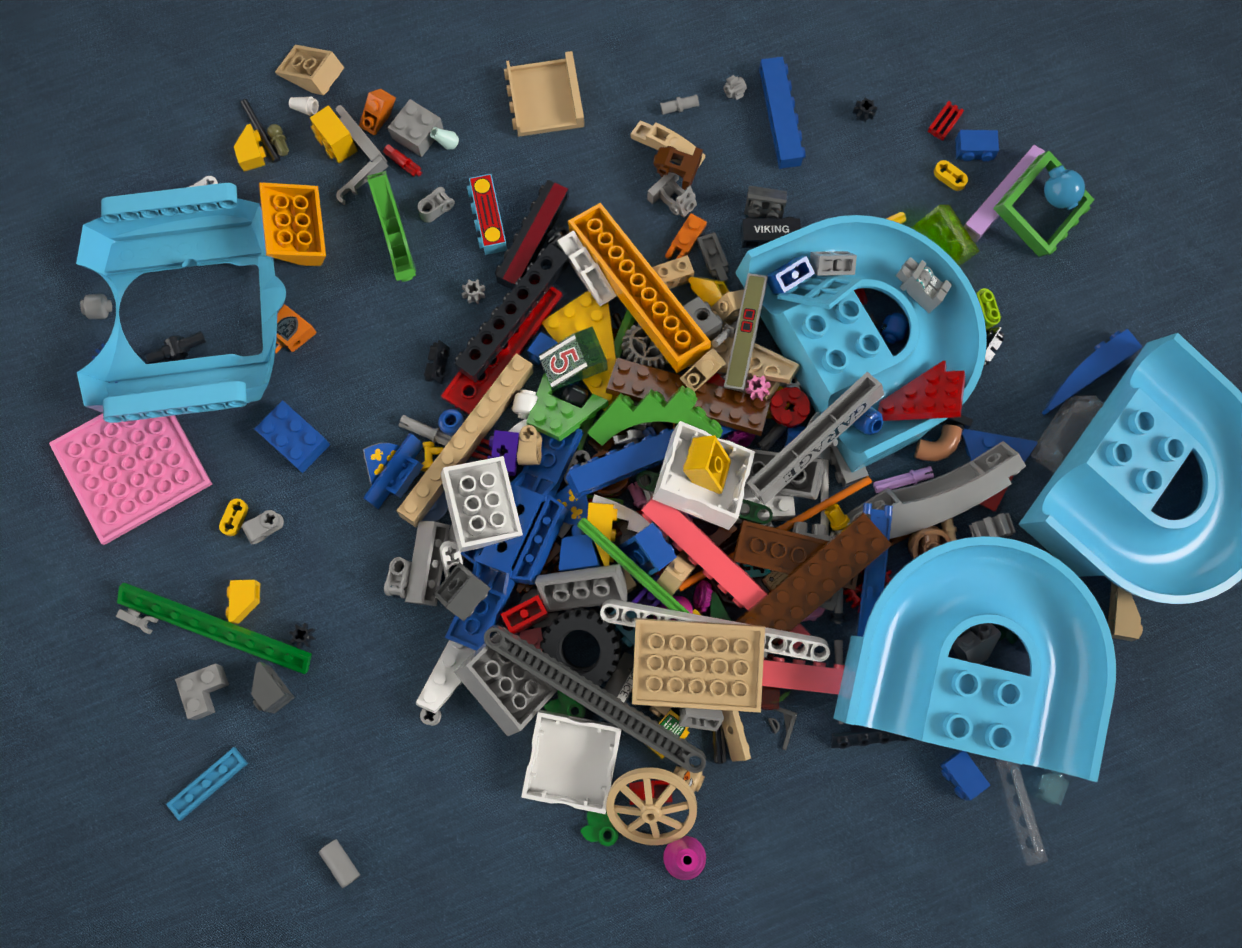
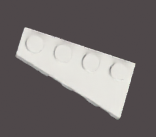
M449 640L418 697L416 705L435 714L453 694L454 690L462 684V681L454 671L475 651Z

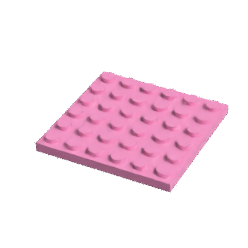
M103 414L49 443L100 543L103 545L212 485L175 415L109 423L104 421Z

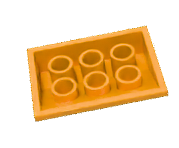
M260 182L259 190L266 256L298 265L321 266L326 257L318 186Z

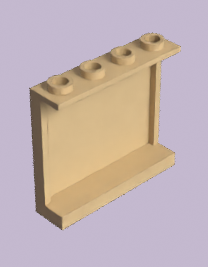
M572 51L565 52V59L512 67H510L509 61H506L507 68L504 69L505 80L510 82V85H506L508 97L512 96L513 101L509 102L511 113H515V118H512L513 130L518 131V137L584 127V115Z

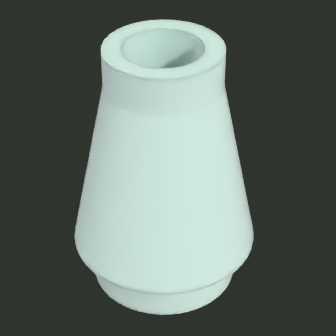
M434 127L430 132L431 138L435 139L447 150L454 149L458 145L459 138L453 131Z

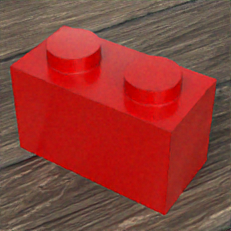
M538 595L501 614L509 632L514 635L549 617Z

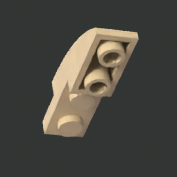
M640 120L631 132V139L656 150H659L660 147L672 146L678 151L693 155L696 148L679 134L656 122L652 126ZM702 154V160L700 162V165L706 158L705 154ZM676 159L671 160L681 165L682 161Z

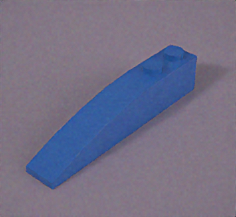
M1129 329L1122 333L1117 331L1109 337V342L1105 343V341H1102L1095 346L1094 349L1096 351L1086 358L1063 381L1047 403L1042 414L1045 416L1139 351L1142 345Z

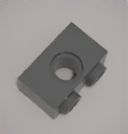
M697 297L683 306L710 341L722 333L723 321L719 315H715L712 312L708 302H703L700 297Z

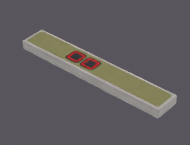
M750 273L747 275L724 383L725 389L745 391L768 276Z

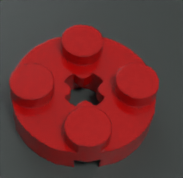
M798 387L780 389L771 399L770 415L779 425L782 424L789 428L797 427L806 420L810 413L809 399ZM787 403L795 406L793 412L785 410Z

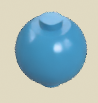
M1063 165L1048 172L1050 178L1046 181L1044 187L1047 201L1056 208H1067V210L1078 206V201L1082 199L1085 192V183L1081 175L1074 170L1065 169Z

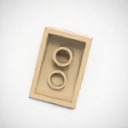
M295 45L275 73L311 93L325 95L344 67L332 51Z

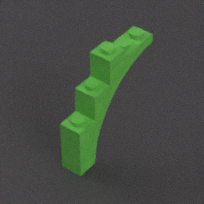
M383 171L368 175L367 180L386 238L396 280H401L402 282L409 281L413 276H416V268L387 173Z
M682 385L667 402L661 393L654 392L652 389L637 405H634L633 400L629 396H624L620 393L593 423L587 433L603 446L610 438L624 429L646 422L679 423L681 421L706 431L712 436L715 435L716 438L721 437L723 430L716 420H711L706 416V412L701 407L694 406L698 399L696 393L691 388H685Z

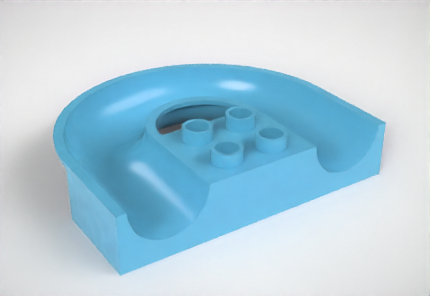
M848 215L828 218L747 251L735 272L744 289L748 273L766 276L796 257L807 256L810 262L811 252L848 251L857 255L855 275L841 276L861 279L862 284L856 289L872 288L888 295L898 303L908 318L910 326L908 342L905 348L893 357L854 290L831 309L778 299V294H773L767 283L760 316L782 355L799 364V370L795 377L815 412H819L821 415L866 372L877 379L883 387L884 395L871 406L878 411L880 401L942 361H946V371L965 370L966 377L962 405L975 389L981 376L986 355V327L981 305L971 283L957 263L940 246L923 234L888 219ZM910 257L917 263L923 260L941 282L948 280L952 284L943 301L930 313L924 310L907 293V290L903 291L900 288L903 282L896 277L902 265ZM811 278L805 284L818 286L824 280ZM834 282L827 288L841 290L847 284ZM798 288L791 294L805 296L811 290ZM821 292L814 298L828 300L834 295ZM947 418L883 421L881 430L872 435L864 434L852 424L837 438V448L853 473L915 443L929 430Z
M1179 333L1147 342L1018 525L1053 556L1070 568L1078 577L1105 576L1123 590L1146 600L1167 604L1194 603L1212 598L1230 589L1242 579V393ZM1192 451L1199 463L1203 485L1199 505L1192 514L1180 520H1168L1159 517L1151 509Z
M981 536L950 541L924 552L905 565L887 584L874 604L863 637L851 635L834 719L846 724L874 728L927 743L1021 765L1036 766L1098 782L1116 683V659L1110 629L1098 602L1085 583L1070 568L1049 553L1030 544L1002 537ZM983 623L998 624L1011 630L1023 642L1030 659V676L948 657L949 651L957 637L968 628Z

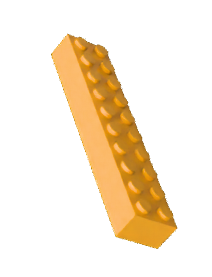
M601 203L568 220L569 233L572 231L576 233L594 262H597L615 294L676 373L697 362L710 351L711 341Z

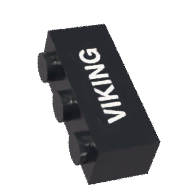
M748 217L743 219L741 225L742 248H756L801 229L800 218L785 217L776 219L775 217H767L765 219H757L756 217Z

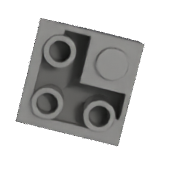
M991 623L978 624L962 632L951 647L960 660L981 664L988 660L1001 636V632Z

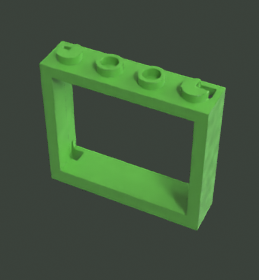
M1050 151L1038 155L993 208L1038 257L1046 254L1051 255L1057 249L1056 245L1068 236L1067 232L1079 223L1080 216L1089 211L1091 208L1090 204L1095 200L1085 190L1082 199L1078 201V206L1075 207L1047 242L1013 208L1014 202L1044 167L1050 171L1062 165Z

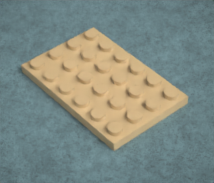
M636 618L632 704L761 713L765 626Z

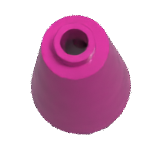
M683 836L679 840L669 843L664 851L665 867L677 879H693L705 867L706 853L704 847L693 837ZM685 856L691 857V860L688 864H684L683 858Z

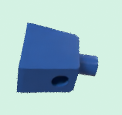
M577 525L572 526V536L562 538L559 571L565 572L601 567L595 542L587 534L584 535V532Z

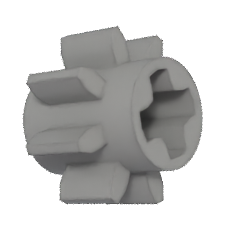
M734 75L727 78V83L724 85L727 97L735 98L736 100L744 97L743 93L747 86L743 78H738Z
M469 279L466 285H462V289L465 291L462 293V297H468V304L471 302L479 304V300L485 298L483 293L485 286H479L478 279L476 281Z

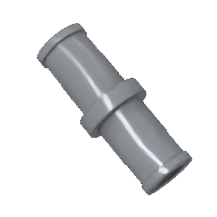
M696 94L685 98L676 97V100L660 103L663 115L676 111L680 113L684 109L698 107L699 101Z

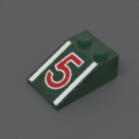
M593 326L573 333L538 355L552 391L608 370L606 357Z

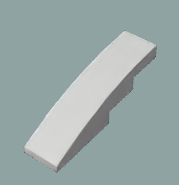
M574 231L557 240L563 253L569 256L570 264L599 306L617 296L597 262H594Z
M594 494L592 502L614 504V509H618L617 518L629 521L628 530L639 532L650 525L636 511L616 501Z

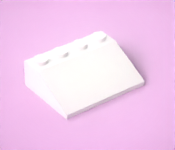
M504 456L444 467L442 469L441 479L459 553L479 549L523 535Z

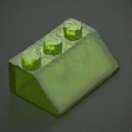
M938 205L911 227L940 246L958 266L980 252L950 205Z

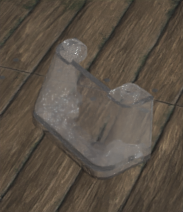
M1074 396L1066 400L1038 440L1030 456L1038 464L1054 474L1104 404L1097 396Z

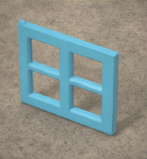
M813 274L785 293L778 294L777 298L831 309L862 284V280L841 275L818 276ZM811 278L824 280L818 286L805 284ZM834 282L847 284L841 290L827 288ZM798 288L811 290L805 296L791 294ZM821 292L834 295L828 300L814 298Z

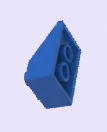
M653 523L617 546L649 576L660 571L677 558L673 547L665 541L661 530ZM631 575V577L636 583L639 582Z

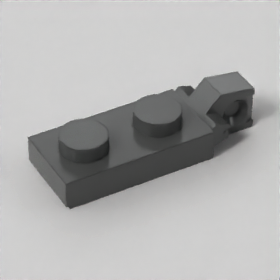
M716 233L698 237V246L712 278L717 277L718 281H723L727 284L728 262Z

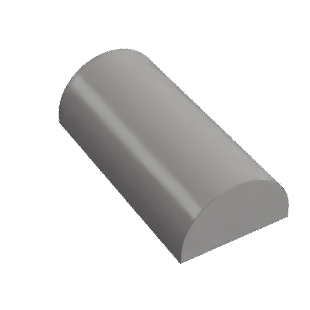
M750 449L755 451L750 474L745 482V489H749L747 482L778 453ZM815 458L777 494L816 500L822 483L823 460Z
M620 564L538 575L535 582L547 612L599 606L609 599L627 602L626 579Z

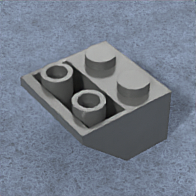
M749 185L744 215L756 218L775 217L776 219H782L787 201V191Z

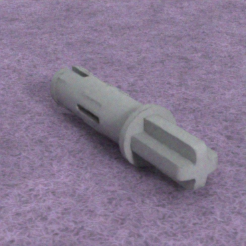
M403 415L400 419L399 427L432 440L433 443L438 442L446 446L453 437L445 435L440 428L435 429L406 415Z

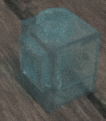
M1051 770L1050 774L1042 776L1038 787L1040 791L1034 794V796L1053 805H1061L1070 781L1064 779L1063 774Z

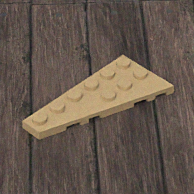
M728 337L716 348L712 344L710 346V350L714 349L726 362L717 372L727 373L734 337ZM754 343L747 377L753 378L756 375V377L761 378L765 376L766 380L789 384L798 372L799 364Z

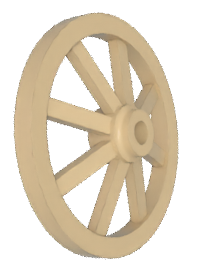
M639 768L623 774L612 784L608 792L606 809L612 825L626 838L645 845H664L679 840L691 830L696 820L697 801L691 787L678 775L659 768ZM643 779L645 800L642 801L626 785ZM650 779H658L670 783L658 799L652 797ZM676 788L682 792L687 800L686 802L662 807ZM621 791L638 808L615 805V798L618 792ZM689 809L688 816L683 823L665 816V814ZM617 813L640 817L631 824L626 825ZM657 821L675 828V830L660 834ZM646 822L650 824L652 834L636 831V829Z

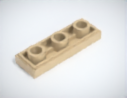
M722 710L724 716L722 727L732 762L751 759L749 745L746 741L744 726L739 712Z

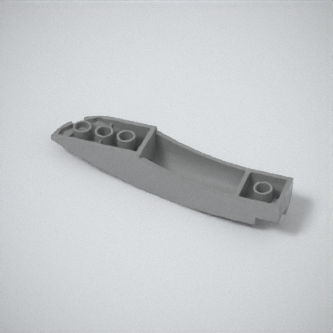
M1002 441L974 460L947 474L895 490H890L888 487L864 503H871L872 509L884 510V505L893 506L890 539L928 528L980 504L1011 485L1012 483L1008 477L1018 474L1026 465L1019 453ZM864 503L846 514L850 519L848 525L863 513ZM843 529L831 532L830 540L834 538L838 533H840Z

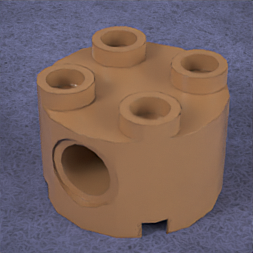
M930 526L911 533L908 541V551L911 557L915 559L924 552L952 540L938 527Z

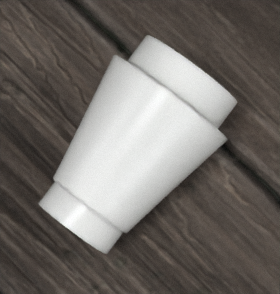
M291 97L289 99V107L309 116L316 114L318 111V101L313 97Z

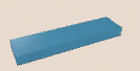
M233 747L166 804L177 820L181 821L245 767L248 762L237 748Z

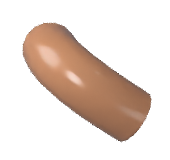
M944 425L941 436L937 441L930 442L919 439L914 458L924 461H939L948 458L958 447L962 429L955 425Z

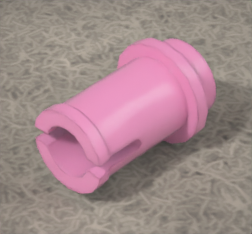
M634 482L635 485L631 483L627 488L633 497L634 506L640 509L647 503V500L637 482Z

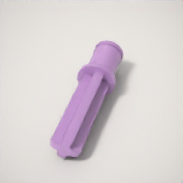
M931 466L915 471L911 469L908 473L876 481L873 483V487L876 493H880L888 487L892 490L909 484L916 485L917 482L933 479L934 474L929 473L925 475V473L933 471Z

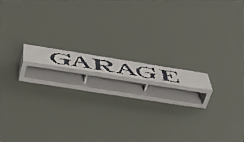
M866 372L747 482L750 491L764 505L770 501L884 395L882 384L870 373Z

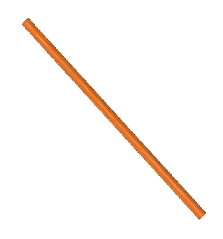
M866 476L778 526L777 529L790 530L795 522H804L872 483L870 477ZM735 552L728 555L732 560ZM703 570L687 578L678 588L681 592L706 578L702 572Z

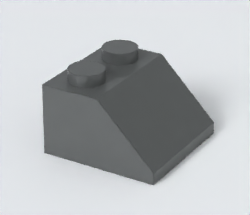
M459 562L433 595L449 611L465 621L467 617L473 614L479 602L487 597L491 588Z
M262 662L256 664L251 693L255 699L253 703L259 711L263 710L275 714L295 697L270 665Z

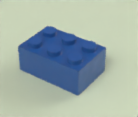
M283 400L255 428L268 443L302 474L330 446L329 442Z

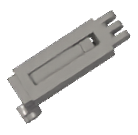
M339 105L336 107V111L341 116L340 121L371 160L346 185L338 190L336 197L341 204L345 205L346 201L342 199L343 195L348 191L358 195L356 189L368 182L367 176L385 170L388 167L386 164L388 161L343 106Z

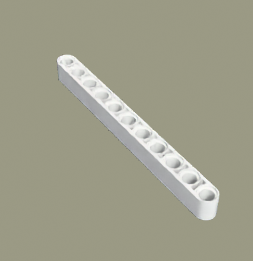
M615 599L606 600L600 611L601 618L604 621L630 627L636 626V618L627 617V611H634L637 615L636 618L647 619L648 615L653 614L659 620L674 618L677 621L750 625ZM613 607L616 613L610 615L606 612L605 608ZM765 627L764 652L818 662L825 661L830 655L828 643L823 638ZM780 638L783 640V643L781 645H774L772 640ZM796 642L804 644L801 649L793 648V644ZM817 646H823L825 648V650L822 653L814 652V649Z

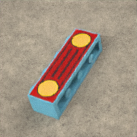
M487 174L469 178L470 185L467 186L469 197H473L474 200L470 204L472 213L477 215V220H474L476 232L480 231L481 237H478L480 249L484 248L485 255L506 251L507 244L492 175Z

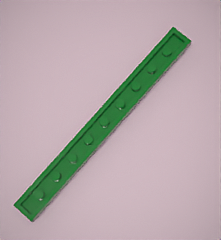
M122 583L119 586L118 604L302 674H306L309 670L312 653L130 584Z

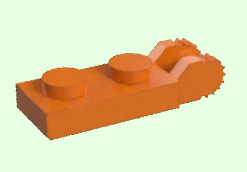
M690 213L672 241L665 258L670 259L676 249L681 251L676 259L688 255L697 238L700 237L705 229L707 222Z

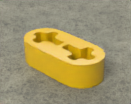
M946 160L939 161L934 169L935 177L955 191L964 189L968 182L967 175ZM945 168L946 171L942 173L940 170ZM961 179L962 181L958 184L955 182L956 180Z
M231 500L219 524V529L226 536H235L240 531L248 513V505L243 500ZM239 504H240V506L242 507V510H241V511L238 510V511L236 512V510H234V507H235V506H239ZM232 522L233 530L225 528L226 524L230 525Z

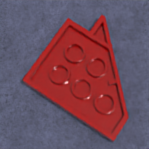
M946 361L938 363L879 402L878 411L882 414L883 421L961 417L966 377L965 370L946 371Z

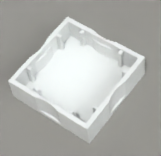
M679 421L671 434L652 499L729 530L739 517L744 497V486L750 474L755 451L717 438L731 459V464L722 494L715 493L692 483L683 471V465L686 462L688 449L691 446L693 437L712 435Z
M539 710L532 739L531 758L527 766L521 798L547 803H562L577 809L606 814V802L611 788L622 729L610 723Z

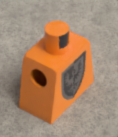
M285 304L277 314L275 354L283 346L289 351L294 352L316 334L312 325Z

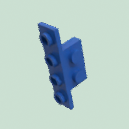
M409 433L363 498L377 509L380 508L390 493L401 498L424 466L415 460V457L423 447V443L413 434Z

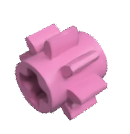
M754 375L751 381H746L749 388H746L745 391L747 394L751 393L750 397L752 400L760 398L763 401L765 395H770L767 388H770L771 385L770 382H765V376L759 378Z

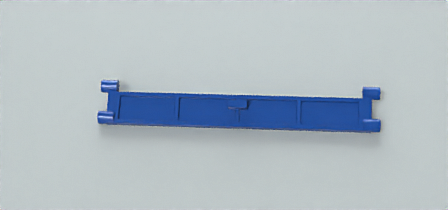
M864 503L863 512L870 514V520L889 541L893 506L884 505V510L872 509L871 503ZM888 549L864 568L857 636L863 637L874 604L884 590Z

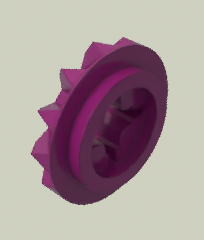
M740 430L734 431L733 434L728 435L726 441L746 448L754 440L755 434Z
M702 580L694 591L693 604L699 613L708 610L710 600L712 599V586L706 580Z

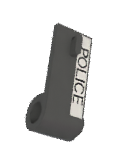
M627 652L623 653L615 671L604 688L609 694L620 698L624 703H626L633 689V655Z

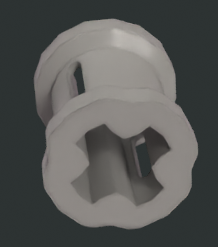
M423 708L420 713L421 721L426 725H437L442 716L440 710L433 716L434 720L432 721L426 719L429 716V711Z

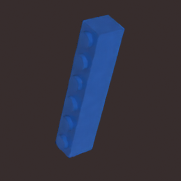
M783 57L761 59L759 72L778 167L782 169L801 166L802 160L805 158V148L801 147L802 133L797 128L799 121L798 114L794 113L795 99L790 94L792 85L791 81L787 79L788 65L787 63L784 64Z

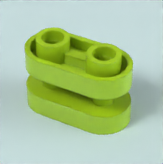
M983 288L976 292L982 308L987 331L1000 322L1001 316L993 293L989 289Z

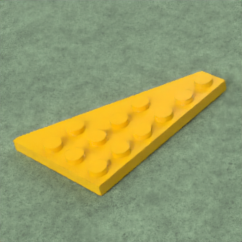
M587 291L543 320L542 325L558 344L575 335L576 339L567 343L561 349L565 351L575 347L579 360L574 362L572 355H568L571 366L576 369L586 363L587 366L576 373L591 394L608 400L610 405L618 396L606 393V388L616 362L609 301L599 306L591 293Z

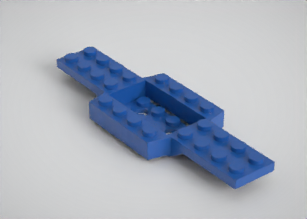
M582 429L575 430L561 441L540 432L542 436L541 463L539 465H525L523 471L510 482L516 507L523 505L525 508L524 513L518 515L523 535L502 541L507 543V549L502 553L497 551V547L501 542L461 552L462 556L474 564L473 573L491 589L487 597L479 602L473 614L467 617L465 621L455 615L445 636L446 639L477 651L485 644V632L489 627L497 624L514 584L535 585L536 578L543 569L569 511L554 497L584 434ZM545 502L534 524V527L528 537V540L523 548V551L517 561V564L514 570L512 571V566L515 563V559L518 555L520 548L523 546L524 539L532 526V522L535 518V515L537 511L540 509L541 503Z

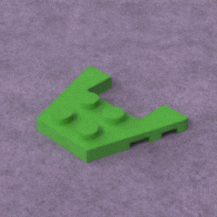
M544 373L536 394L538 400L530 410L526 421L527 425L534 426L537 431L561 441L577 430L586 419H592L596 416L595 413L600 409L604 410L609 406L608 400L592 394L582 408L552 396L561 383L559 382L552 387L551 383L558 378Z

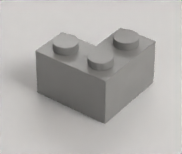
M218 664L210 665L175 679L187 719L198 720L215 713L209 693L229 685L223 666Z

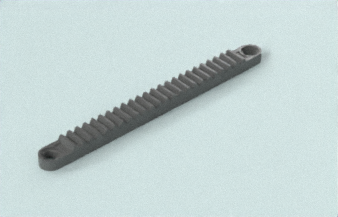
M498 625L489 627L485 632L484 641L488 647L689 772L699 773L705 768V754L688 743L686 739L680 738L678 734H674L670 729L667 730L663 725H659L657 721L651 720L649 716L638 712L634 707H630L628 703L622 702L620 698H616L605 689H601L599 685L593 684L591 680H587L576 671H572L570 667L564 666L562 662L551 658L547 653H543L541 649L535 648L533 644H529L526 640H522L520 636L514 635ZM491 632H498L501 635V640L493 642L490 639ZM692 756H698L702 762L698 766H693L690 764L689 759Z

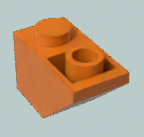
M382 89L369 92L359 127L376 135L391 115L396 97Z

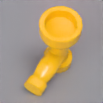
M430 441L423 442V448L425 449V461L421 463L424 465L421 469L423 472H426L432 465L433 455H439L444 449L442 447H435V443Z

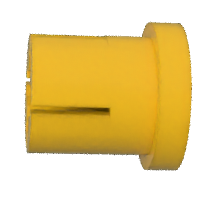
M834 504L824 511L830 521V527L834 531L843 529L850 522L849 517L844 515L838 504Z

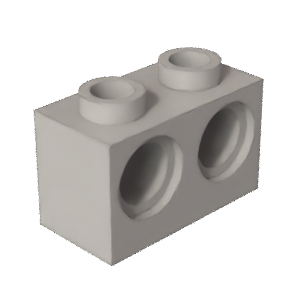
M848 251L811 252L810 264L818 276L855 275L857 255Z

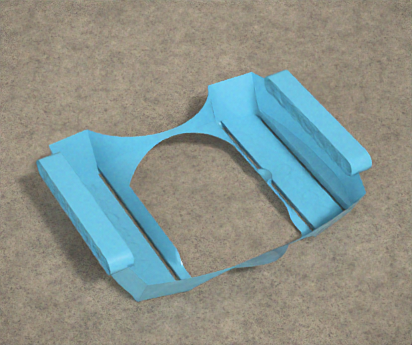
M232 183L103 198L101 200V217L83 225L76 264L100 274L109 284L116 302V319L110 338L102 351L92 362L77 372L84 406L102 412L104 421L118 423L243 407L252 401L260 400L269 383L274 363L277 339V311L282 307L286 298L285 286L275 276L273 257L266 256L260 204L238 199L237 186ZM221 263H231L237 266H258L263 351L261 354L253 356L226 354L145 364L129 345L120 323V302L128 285L141 274Z

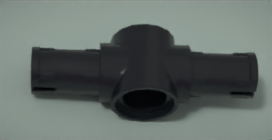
M201 331L186 338L177 335L171 336L164 341L161 349L145 356L149 364L159 363L166 359L172 361L183 360L188 356L191 348L206 343V340Z

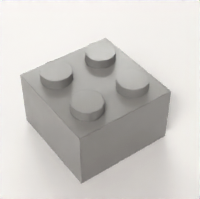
M410 99L388 126V130L393 140L422 157L435 141L430 136L431 130L434 127L443 129L440 117Z

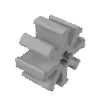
M1009 513L998 514L992 518L987 517L983 521L974 522L972 525H969L973 537L1003 538L1016 533Z

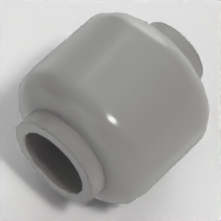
M88 294L80 302L81 312L88 319H105L108 317L109 312H112V302L107 300L104 294Z

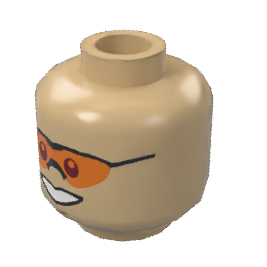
M676 766L673 772L681 777L691 787L693 792H699L705 778L702 775V771L692 773L683 767Z

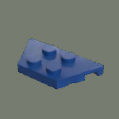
M964 429L961 435L970 461L1004 441L1018 452L1023 462H1025L1037 445V441Z

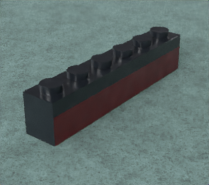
M547 180L546 184L540 187L539 197L536 201L532 202L528 217L525 216L521 223L522 228L520 232H516L513 237V245L510 249L506 250L502 265L499 264L496 268L497 283L512 290L515 288L516 281L520 277L523 278L527 273L528 266L535 262L548 237L547 233L552 230L569 198L568 188L550 180Z

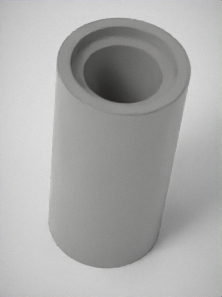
M337 839L327 844L318 852L342 888L360 876V873Z

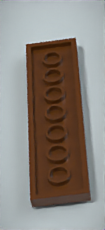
M617 358L606 393L615 396L621 393L624 396H629L633 401L640 402L652 389L654 392L661 393L667 402L682 385L685 388L687 386L680 379L682 375ZM707 382L695 391L698 399L694 406L701 407L706 412L708 418L716 420L722 426L761 436L771 400L763 399L761 401L760 398L752 400L750 394L725 389L724 387Z
M863 512L737 619L736 622L761 625L766 628L790 632L892 544ZM775 638V639H773V640H772V644L775 645V644H776L779 640H781V639H780V638Z

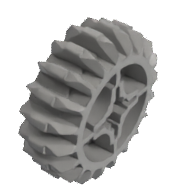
M639 323L638 326L633 325L630 330L626 331L621 345L622 355L627 357L626 360L656 369H663L665 364H668L666 363V358ZM648 343H650L649 348H648V350H647V352H646V351H645V350H646V347H647Z

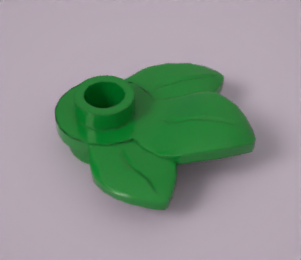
M559 690L557 692L558 699L544 705L545 710L579 718H584L585 707ZM578 708L579 714L572 715L571 710Z
M588 811L587 820L589 825L580 830L583 837L590 842L599 841L604 846L613 845L618 839V831L610 822L607 811L606 814ZM605 831L611 832L612 837L610 839L604 838L603 834Z

